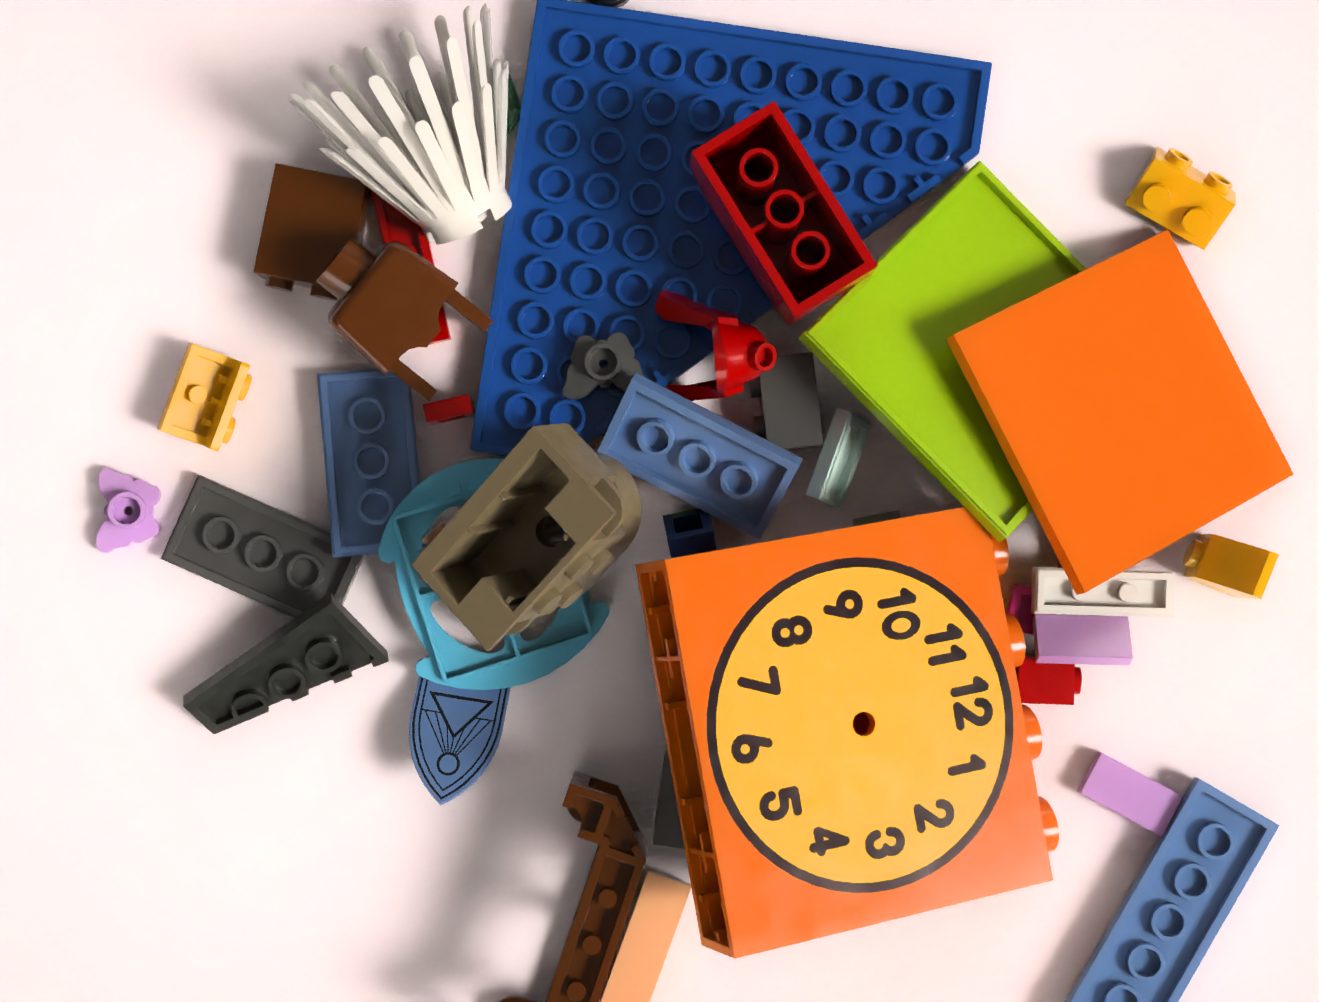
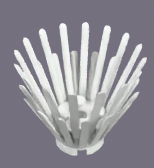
M486 3L480 10V20L477 19L475 22L470 6H467L463 11L474 116L458 40L455 36L450 37L444 16L438 15L434 21L446 74L440 77L439 85L455 144L413 35L407 29L400 32L399 39L423 100L422 103L417 91L414 89H408L405 93V99L416 122L372 47H365L362 55L374 75L368 79V84L382 107L374 106L371 108L342 68L337 65H331L329 73L343 92L339 90L331 92V98L345 115L312 82H304L303 86L316 102L310 99L304 100L296 94L289 95L291 98L289 102L328 137L325 139L326 143L336 152L328 148H319V150L412 222L419 225L429 244L434 240L437 245L445 244L473 234L483 228L480 222L487 217L486 210L490 208L496 221L505 215L512 206L510 197L505 189L509 61L505 62L502 71L500 60L497 58L493 62L491 13Z

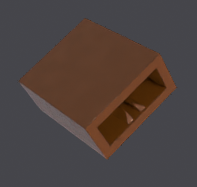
M276 163L253 272L266 279V287L292 292L293 286L298 285L311 288V296L337 301L338 299L317 283L316 279L350 237L362 245L372 198L371 189L358 179Z

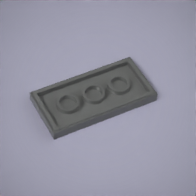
M198 475L160 559L295 618L329 593L343 605L365 555L333 558L331 533L207 477Z

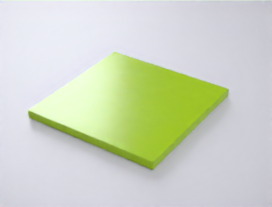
M979 160L876 261L878 267L872 275L847 289L798 339L998 542H1001L1016 529L1033 509L946 338L1086 270V268Z

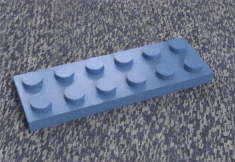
M1194 776L1163 836H1160L1064 1002H1178L1280 825Z

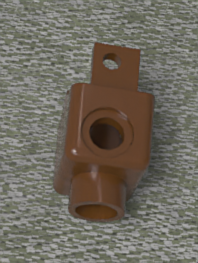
M350 237L316 279L317 283L339 299L328 313L327 319L331 327L383 375L390 370L427 401H430L438 390L400 361L399 358L409 349L415 347L427 348L441 331L438 317L443 303L449 304L484 332L493 322L490 317L455 290L458 285L457 281L398 241L384 243L376 254L373 255L355 239Z

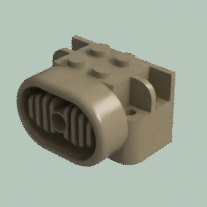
M560 423L533 426L411 565L486 651H490L505 635L520 633L535 618L551 614L558 607L561 609L567 608L595 584L629 547L638 532L642 513L640 493L633 477L620 462L606 454L595 452L570 424ZM560 526L564 530V535L561 533Z

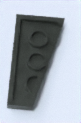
M329 593L183 696V707L214 735L269 712V706L285 699H291L293 702L309 695V689L327 681L333 680L336 684L353 677L352 671L370 663H372L373 667L389 661L388 652Z

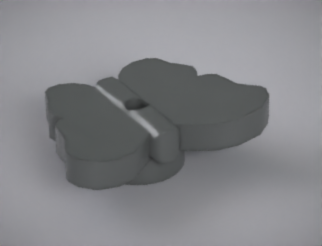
M614 333L607 341L599 340L597 342L590 336H580L576 340L575 347L570 356L572 364L568 367L567 380L562 393L568 400H578L589 395L598 386L606 390L614 385L623 392H626L635 373L645 377L642 374L640 362L635 359V350L629 343L627 336L623 333ZM601 362L608 363L606 368H601L599 365Z

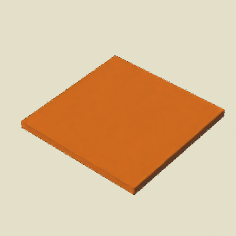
M1168 230L946 338L1076 595L1088 592L1294 475Z

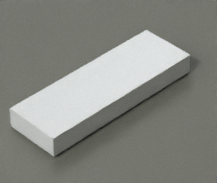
M1032 567L1031 613L1174 618L1175 571L1125 570L1088 592L1076 595L1063 568Z

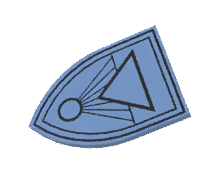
M419 676L410 717L409 744L415 769L427 791L440 806L466 791L478 780L492 761L500 743L511 687L493 690L459 689L437 684Z

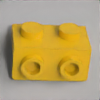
M1157 147L1151 156L1150 163L1125 199V205L1205 250L1236 205V193L1231 189L1233 185L1229 180L1216 172L1209 171L1206 175L1191 166L1193 161L1184 153L1174 148H1169L1166 152Z
M188 343L157 429L218 451L221 443L227 444L233 434L236 419L231 416L237 400L243 401L249 391L252 376L247 373L250 364L193 343Z

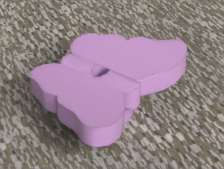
M103 468L98 474V485L100 492L108 502L104 508V513L108 518L99 528L96 536L98 550L102 553H110L117 548L129 547L133 542L142 543L156 537L160 532V524L153 517L155 513L153 506L161 499L160 489L143 479L134 480L132 476L120 474L112 468ZM128 507H132L133 513L131 515H128L126 513V509Z

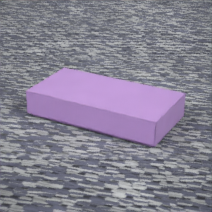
M1034 615L1032 626L1036 663L1129 666L1133 659L1128 616Z
M1099 751L1077 790L1080 794L1161 837L1183 798L1182 795Z

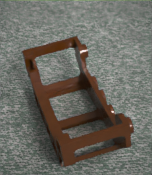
M574 771L562 806L568 809V812L575 820L581 822L577 837L596 843L598 847L545 1002H599L647 856V842L619 786ZM508 996L500 1002L537 1001L522 996Z

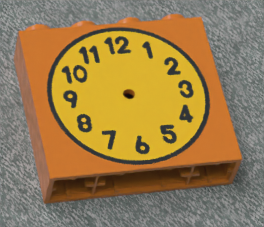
M965 507L635 564L702 946L736 959L1053 880L1048 852H1052L1057 848L1059 828L1052 807L1047 800L1038 796L1032 760L1037 759L1042 750V733L1034 712L1027 705L1021 703L1015 668L1023 664L1025 659V638L1018 620L1012 614L1005 613L999 576L1003 575L1008 568V544L1006 539L998 542Z

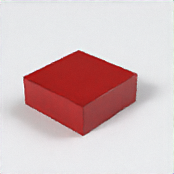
M468 394L422 404L426 423L430 425L475 416L473 399Z

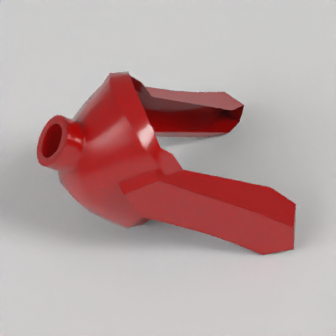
M662 290L659 294L654 310L663 320L705 326L707 329L712 330L715 359V380L691 385H668L667 389L690 401L726 398L743 392L744 383L757 378L762 371H769L775 365L777 359L775 347L767 342L766 337L756 327L738 320L735 314L704 306L678 293Z

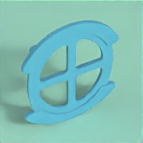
M485 458L469 460L454 464L429 476L405 496L390 517L382 534L378 548L379 558L385 563L395 561L397 580L404 606L418 638L430 655L418 660L415 666L416 673L420 677L437 684L459 689L493 690L529 683L548 675L571 660L599 632L609 616L610 610L606 603L598 601L589 604V591H587L567 608L561 609L559 607L548 628L537 638L524 640L520 633L505 635L503 648L495 652L478 651L458 642L435 620L431 613V605L434 601L441 598L428 584L421 581L419 573L411 565L420 555L418 551L422 548L423 544L421 538L428 532L432 523L444 510L453 506L460 507L469 499L504 459ZM560 526L561 533L564 535V530Z

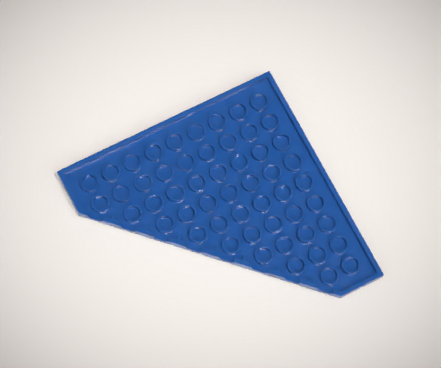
M537 0L508 191L512 206L504 218L490 318L493 322L487 331L470 450L507 456L533 426L568 423L588 445L607 431L625 392L614 385L606 390L598 386L589 395L578 400H568L562 393L567 380L568 367L572 364L570 356L575 347V342L580 336H590L597 342L599 340L607 341L614 333L625 334L635 350V359L640 362L642 374L645 378L663 387H667L713 353L712 330L707 329L705 326L666 321L657 314L654 308L662 290L678 293L704 306L735 314L738 320L748 324H752L773 308L699 188L690 167L691 152L775 100L860 238L864 241L977 157L980 152L992 62L568 0ZM601 362L599 366L601 368H606L608 366V363Z

